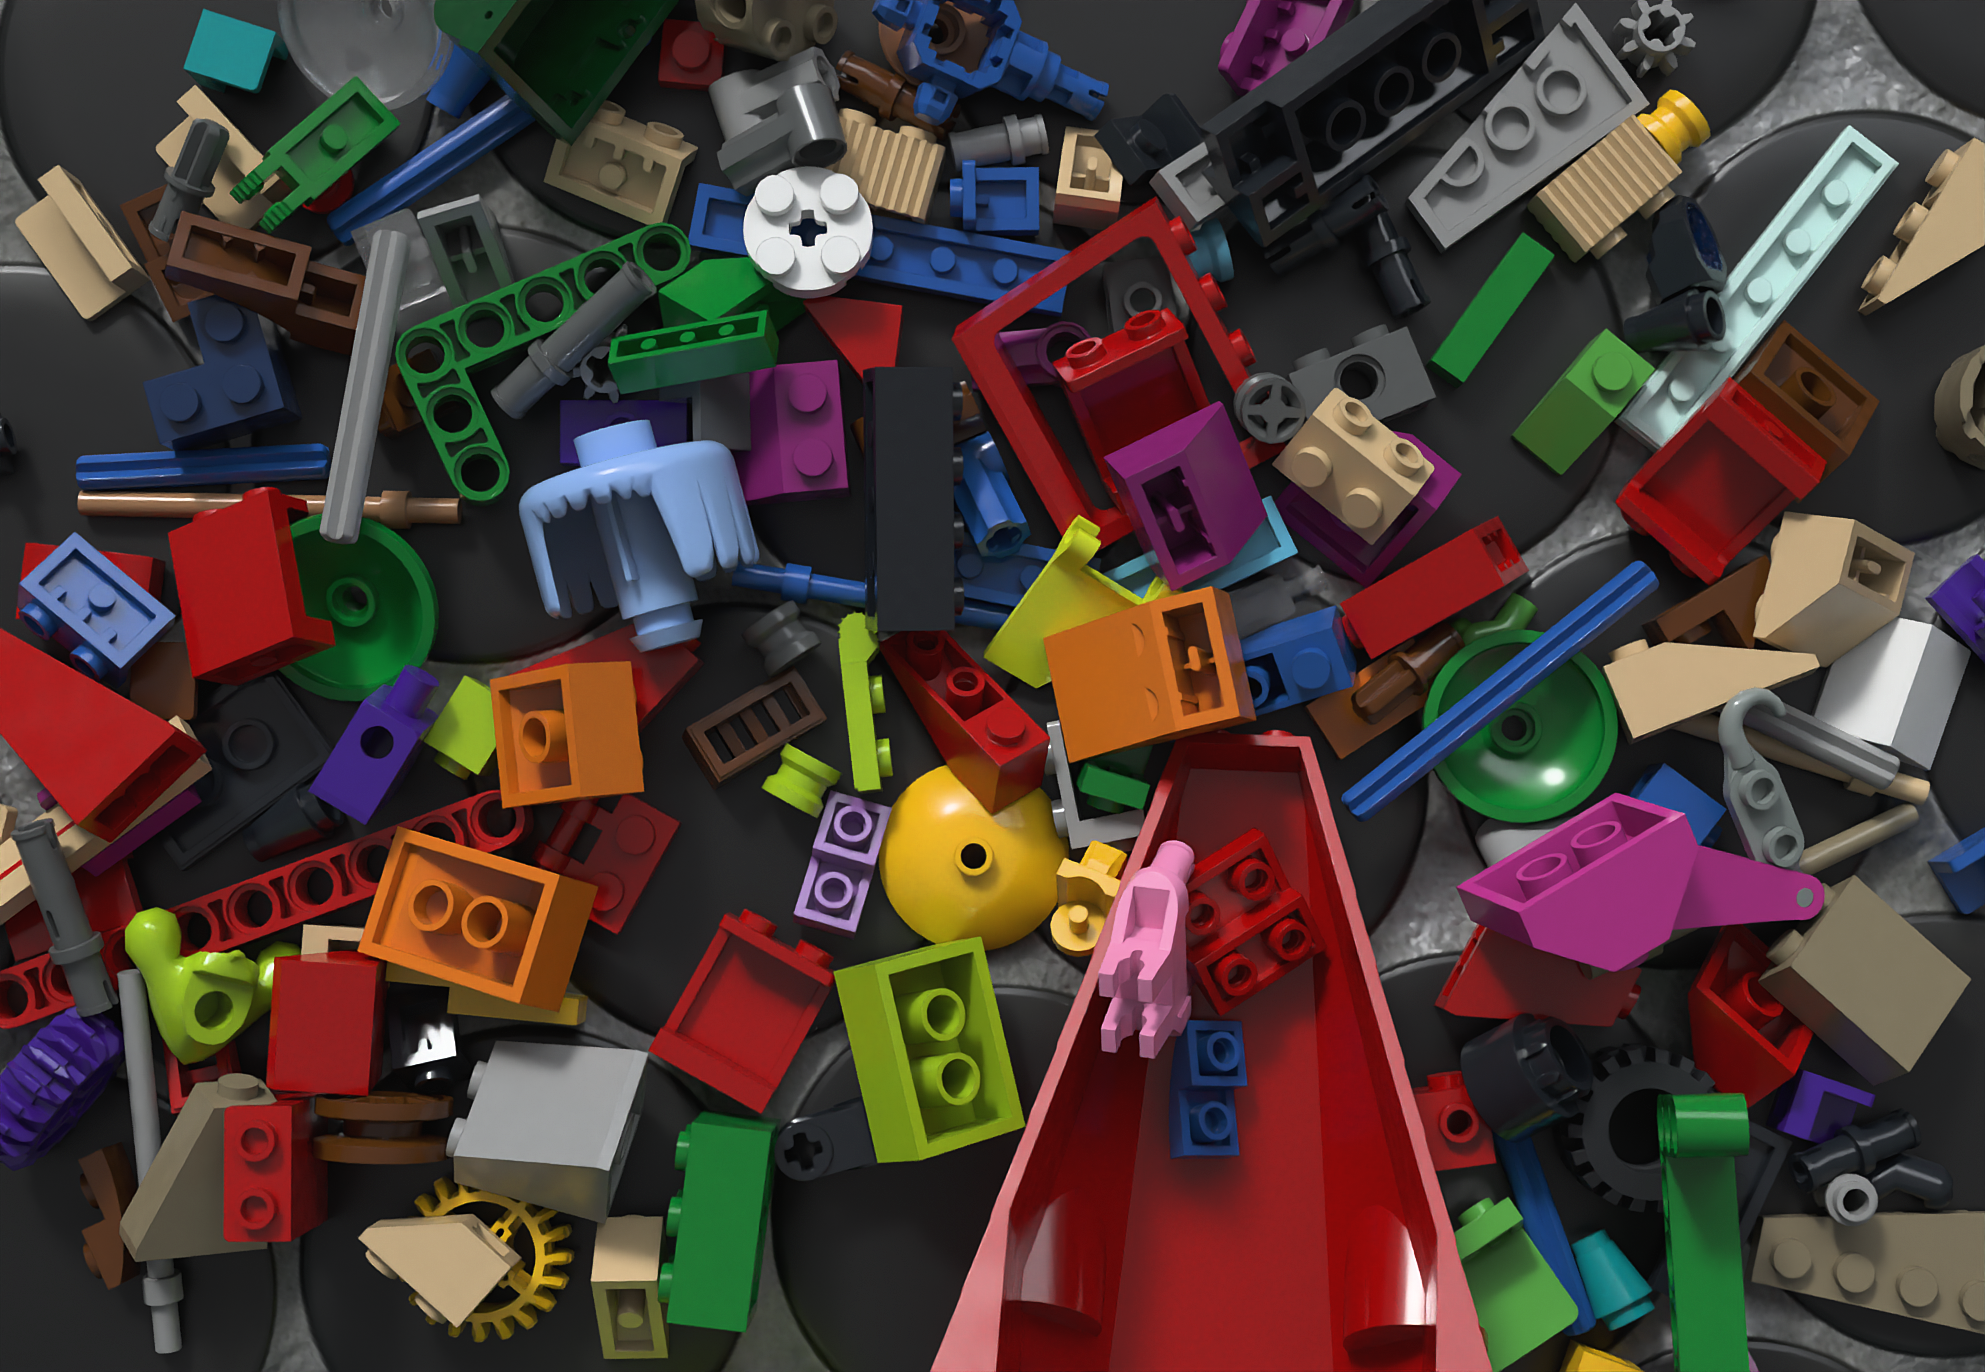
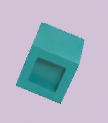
M203 9L183 69L199 85L222 93L225 92L227 85L251 93H258L262 88L272 56L286 60L290 47L275 31Z

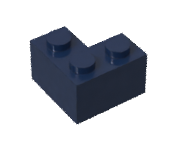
M211 295L187 303L204 364L142 382L159 443L174 451L197 450L303 419L276 324L254 311L217 295Z

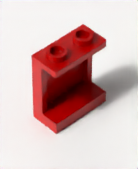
M1168 308L1161 311L1147 310L1138 313L1126 321L1125 328L1102 339L1094 337L1082 340L1071 346L1066 351V356L1052 362V366L1105 491L1122 514L1126 513V510L1103 457L1210 406L1185 343V340L1188 338L1183 323Z
M1729 376L1625 483L1615 503L1621 508L1623 519L1633 530L1643 536H1653L1669 550L1671 561L1682 573L1691 578L1699 577L1706 584L1712 586L1721 577L1726 565L1796 497L1802 500L1820 482L1827 461Z
M274 487L256 488L245 492L242 495V501L223 509L201 511L193 516V522L168 532L192 678L238 686L336 646L332 621L306 616L289 523L309 514L306 500L281 494V490Z
M744 908L740 917L730 912L724 914L716 935L667 1023L660 1028L648 1051L762 1114L836 983L833 972L835 970L829 968L834 957L800 939L796 948L791 947L773 936L778 928L776 924Z
M271 1092L277 1099V1102L268 1105H232L225 1109L223 1236L227 1242H291L328 1220V1161L314 1158L312 1155L313 1138L328 1133V1118L316 1115L314 1112L315 1095L321 1093Z

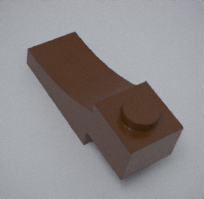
M181 212L166 262L164 278L210 292L254 311L290 332V340L349 356L352 355L366 276L309 261L312 249L310 246L189 212Z

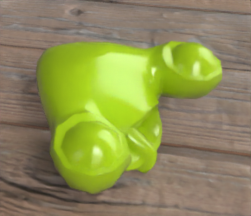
M158 907L138 912L125 929V951L146 982L151 1010L160 1035L168 1049L183 1065L203 1061L219 1052L261 1016L271 1010L274 957L301 955V949L297 944L276 941L259 953L256 962L247 959L240 950H234L229 953L199 951L188 957H183L180 955L182 931L175 914Z

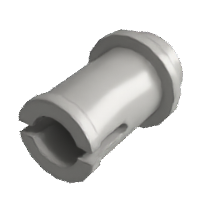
M1857 1174L1840 1175L1832 1182L1812 1192L1813 1199L1818 1207H1824V1211L1828 1212L1835 1221L1846 1226H1858L1866 1223L1873 1217L1878 1206V1196L1874 1186L1868 1179Z

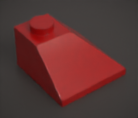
M1743 924L1722 925L1688 992L1694 1066L1698 1070L1708 1073L1715 1082L1712 1087L1718 1092L1743 1093L1748 1109L1795 1076L1814 1032L1757 982L1771 963V960L1766 957L1769 947Z

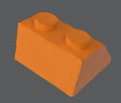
M631 661L564 664L489 679L502 808L644 792L643 755L639 744L636 715L637 695L633 685Z

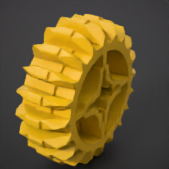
M446 1176L439 1178L434 1182L438 1199L423 1193L414 1201L417 1209L424 1217L456 1215L452 1212L455 1207L475 1201L492 1202L508 1208L505 1214L495 1224L486 1226L496 1235L503 1229L504 1233L500 1238L515 1251L513 1246L514 1237L524 1222L533 1238L536 1256L532 1276L523 1270L526 1263L520 1259L498 1284L503 1289L510 1285L519 1295L501 1302H482L458 1328L450 1322L448 1334L452 1337H458L466 1327L467 1322H472L474 1341L483 1342L488 1337L491 1322H493L496 1333L502 1340H505L514 1334L513 1317L525 1329L532 1328L538 1321L532 1305L542 1311L550 1312L557 1303L553 1294L546 1287L564 1289L569 1282V1277L564 1272L554 1268L553 1265L568 1264L574 1259L573 1250L565 1247H555V1241L562 1240L572 1233L571 1225L562 1223L551 1226L549 1218L559 1211L546 1207L542 1209L535 1204L459 1183L457 1188ZM417 1291L409 1296V1301L414 1306L418 1305L415 1301V1296L418 1294ZM428 1315L426 1316L427 1323L434 1325L437 1322Z

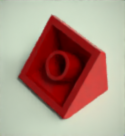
M358 949L274 957L266 1087L273 1090L368 1096L382 1075L388 981H385L387 961L358 952Z

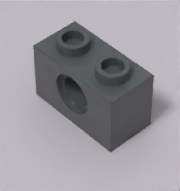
M1386 324L1366 330L1350 339L1354 348L1332 357L1327 348L1302 356L1292 362L1295 372L1288 374L1285 379L1300 391L1305 400L1306 416L1303 425L1334 388L1343 391L1340 385L1341 373L1348 370L1360 371L1368 377L1371 383L1370 397L1359 401L1366 405L1372 416L1382 424L1425 408L1436 398L1407 326L1389 333Z

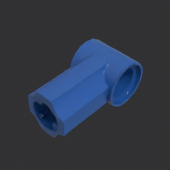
M986 431L953 446L960 447L963 455V479L960 486H954V508L958 507L962 514L965 527L973 543L976 544L981 557L990 555L1001 559L1019 551L1021 544L1031 535V532L1008 485L1011 481L990 433Z

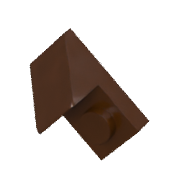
M1766 555L1744 563L1719 578L1712 586L1704 587L1642 624L1641 626L1652 644L1657 646L1672 640L1675 643L1690 644L1713 630L1707 621L1710 618L1727 647L1753 649L1756 640L1753 637L1756 626L1755 608L1759 598L1765 591L1771 567L1769 559Z

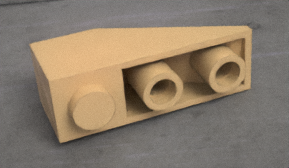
M1974 137L1955 152L1946 149L1939 156L1925 179V182L1932 185V188L1922 205L1914 202L1902 216L1894 230L1893 235L1901 240L1890 258L1884 255L1881 256L1867 274L1861 288L1869 293L1858 312L1867 316L1985 245V143Z

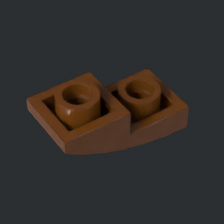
M122 1142L102 1148L78 1160L84 1172L80 1175L82 1191L90 1205L95 1209L100 1208L105 1220L82 1230L87 1242L83 1246V1253L93 1275L98 1279L103 1278L108 1290L140 1275L141 1262L134 1261L119 1235L120 1221L137 1192L134 1175Z

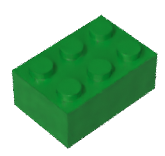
M704 1110L692 1124H687L685 1131H680L675 1155V1170L685 1171L684 1188H679L677 1197L672 1196L666 1227V1236L677 1238L676 1251L670 1254L668 1263L664 1262L662 1265L658 1288V1303L669 1304L666 1323L746 1333L757 1311L775 1168L774 1147L778 1138L781 1119Z

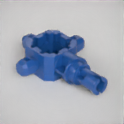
M875 0L872 14L880 23L896 32L901 28L905 29L896 53L904 72L923 81L918 86L914 100V116L931 125L938 126L950 117L958 98H966L988 87H993L1020 101H1024L1028 97L1037 102H1042L1047 98L1084 116L1089 121H1093L1098 116L1105 103L1102 100H1098L1099 95L1102 97L1108 95V83L1098 81L1061 64V56L1049 51L1047 42L1019 30L1022 20L1014 0ZM946 1L954 3L953 7L970 15L976 13L982 16L980 23L988 26L985 36L990 39L982 52L977 66L979 67L978 70L972 73L965 72L964 67L949 60L941 61L937 59V51L928 48L932 39L928 36L929 31L935 22L940 8L939 5Z

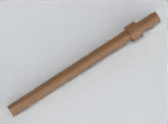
M81 490L78 495V511L81 516L193 518L195 514L201 511L223 509L242 501L243 494ZM384 490L381 497H365L362 517L381 522L382 525L389 529H410L412 523L460 524L462 520V501L460 498L412 497L410 491ZM288 495L307 501L309 514L297 520L323 514L326 496Z

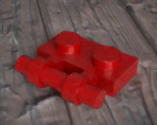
M632 794L622 795L613 813L597 805L599 798L561 802L559 807L564 811L547 841L540 840L531 855V858L535 860L532 867L556 874L559 873L572 879L599 886L588 919L619 935L622 933L682 822ZM589 823L602 830L584 863L569 855V852L584 825Z

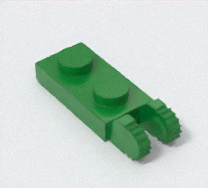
M354 76L272 146L263 156V162L244 177L229 194L239 204H242L244 201L251 200L264 188V184L276 174L292 192L281 202H276L263 214V219L259 222V225L268 234H271L304 204L309 207L395 132L401 123L357 76Z

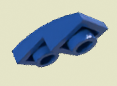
M1188 1020L1181 1036H1176L1169 1092L1170 1159H1227L1240 1155L1234 1090L1248 1086L1242 1021Z

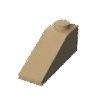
M1642 639L1610 652L1609 656L1612 663L1603 666L1601 673L1611 690L1617 717L1630 745L1721 710L1740 691L1754 687L1772 690L1809 676L1820 667V664L1815 654L1668 642L1649 648L1646 640Z

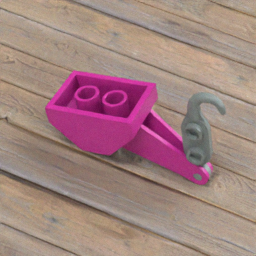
M1756 687L1746 689L1732 697L1720 715L1718 735L1720 746L1724 753L1723 796L1748 858L1698 845L1685 813L1614 793L1456 887L1470 920L1531 947L1616 972L1628 970L1643 963L1648 958L1649 951L1670 939L1672 930L1768 921L1807 920L1814 917L1823 906L1825 892L1823 885L1817 878L1803 873L1800 869L1799 860L1804 850L1803 832L1778 771L1748 743L1743 730V720L1746 713L1756 705L1768 707L1777 718L1784 717L1786 715V708L1781 699L1768 689Z

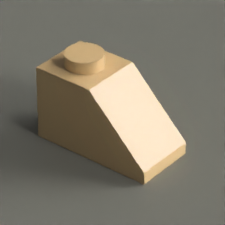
M626 1215L623 1217H607L605 1224L597 1223L591 1285L604 1359L668 1358L669 1323H666L669 1304L658 1303V1288L662 1265L664 1262L668 1263L663 1217Z

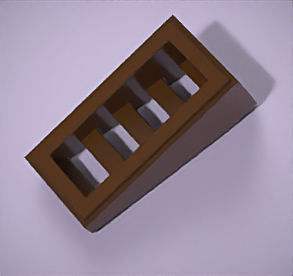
M792 666L688 726L684 730L682 739L707 781L716 790L783 749L786 743L791 744L826 722L827 717L795 666ZM781 690L784 691L800 717V720L792 725L773 696ZM761 704L778 731L777 734L771 737L768 736L752 708ZM736 718H739L755 744L748 751L730 725V722ZM714 732H717L732 757V760L723 764L707 738Z

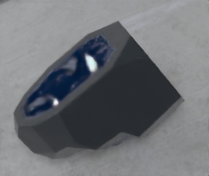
M1680 195L1671 198L1654 214L1652 221L1653 234L1646 257L1649 265L1645 276L1657 306L1692 288L1698 289L1701 293L1713 291L1717 294L1723 291L1726 285L1727 265L1716 234L1704 211L1693 198Z

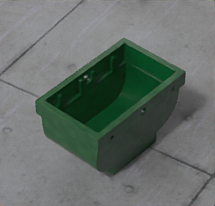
M435 0L434 20L438 28L519 108L532 116L551 136L572 146L679 0Z

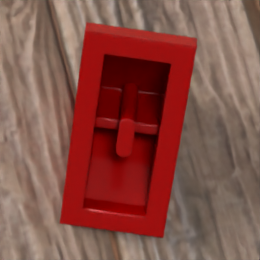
M831 296L807 298L802 302L808 317L862 385L863 370L872 367H898L904 322L902 305Z

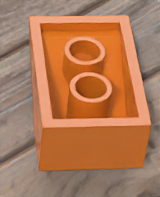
M397 826L357 951L508 1001L559 1012L599 886Z

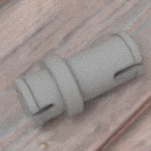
M1016 114L1002 116V123L958 133H948L949 146L956 173L963 171L962 160H975V167L1009 160L1012 166L1025 164V157L1049 153L1045 124L1041 114L1025 119H1017Z

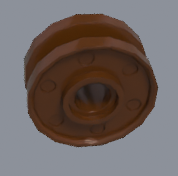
M371 1091L368 1096L330 1093L315 1095L314 1103L315 1114L344 1122L343 1131L331 1132L313 1138L312 1155L314 1158L326 1161L359 1164H418L450 1159L451 1157L446 1156L449 1138L424 1133L423 1122L437 1121L453 1116L454 1099L451 1096L407 1091Z

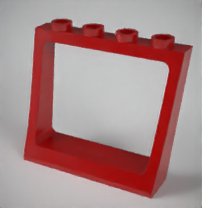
M1157 196L957 325L952 337L954 345L1061 536H1064L1072 521L1080 515L1100 527V532L1095 537L1101 541L1097 551L1134 531L1127 512L1122 514L1117 506L1107 510H1100L1094 506L1002 341L999 331L1136 238L1142 236L1149 237L1156 244L1236 394L1243 381L1252 376L1247 367L1257 362L1256 357L1240 328L1231 333L1228 332L1218 311L1228 306L1220 287L1211 272L1199 277L1188 256L1197 251L1198 248L1186 223L1181 216L1169 221ZM1270 391L1267 392V397L1263 398L1260 403L1255 404H1262L1264 400L1268 399ZM1253 435L1239 443L1249 469L1279 454L1287 446L1286 441L1270 444L1259 441Z

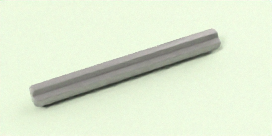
M378 230L373 235L319 530L325 540L337 544H354L359 536L411 248L407 235L397 231Z

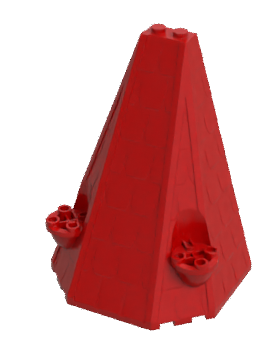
M1218 729L1176 739L1155 790L1150 809L1121 877L1119 889L1094 947L1089 966L1057 1042V1049L1030 1112L1025 1131L991 1212L990 1222L962 1287L956 1309L930 1372H1493L1487 1354L1488 1334L1480 1326L1477 1311L1457 1251L1456 1238L1429 1153L1426 1134L1404 1066L1405 1060L1381 985L1374 953L1356 898L1355 886L1310 737L1294 736L1292 733L1282 730H1271L1260 735L1230 734L1226 730ZM1252 828H1256L1266 835L1290 887L1303 895L1327 948L1221 1017L1214 1012L1197 984L1193 985L1188 995L1191 996V1015L1189 1020L1242 1021L1248 1086L1234 1090L1240 1155L1227 1159H1170L1169 1092L1176 1036H1168L1155 1059L1140 1057L1139 1033L1141 1031L1135 1030L1132 1036H1127L1121 1040L1116 1053L1102 1051L1101 1027L1112 997L1099 996V970L1111 941L1116 911L1123 892L1137 871L1151 865L1162 843L1177 840L1187 844L1194 852L1195 859L1192 864L1196 865Z

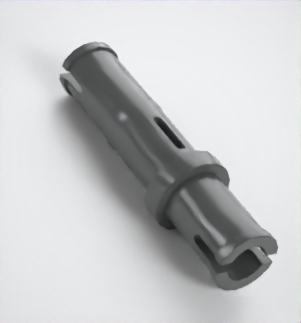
M627 261L622 265L620 271L587 302L583 303L546 340L539 338L528 347L529 356L499 385H495L491 389V394L501 409L514 419H522L526 412L556 384L563 386L574 377L573 368L644 301L657 293V289L649 276L635 263Z
M52 818L41 819L18 827V830H13L10 836L15 841L30 881L33 895L37 900L53 946L48 951L52 963L62 967L76 1005L77 1015L80 1017L95 1015L112 1008V1005L117 1004L120 1000L118 994L114 991L100 953L105 944L99 931H92L76 888L75 880L56 834L54 820Z

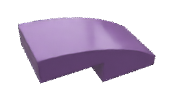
M830 791L813 845L812 857L793 914L794 923L854 940L892 810L891 807Z

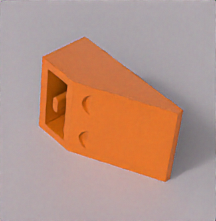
M1210 586L1149 601L1043 638L1067 757L1071 764L1257 721L1230 594L1216 587Z

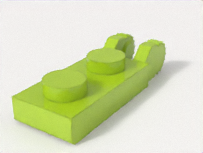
M854 611L853 614L849 615L847 613V617L841 618L842 623L838 624L840 630L837 633L840 634L838 643L854 787L860 794L883 792L881 777L893 776L889 738L877 739L874 714L886 713L882 675L870 676L869 665L880 652L879 641L876 635L878 633L877 631L865 629V615H863V612L856 613Z

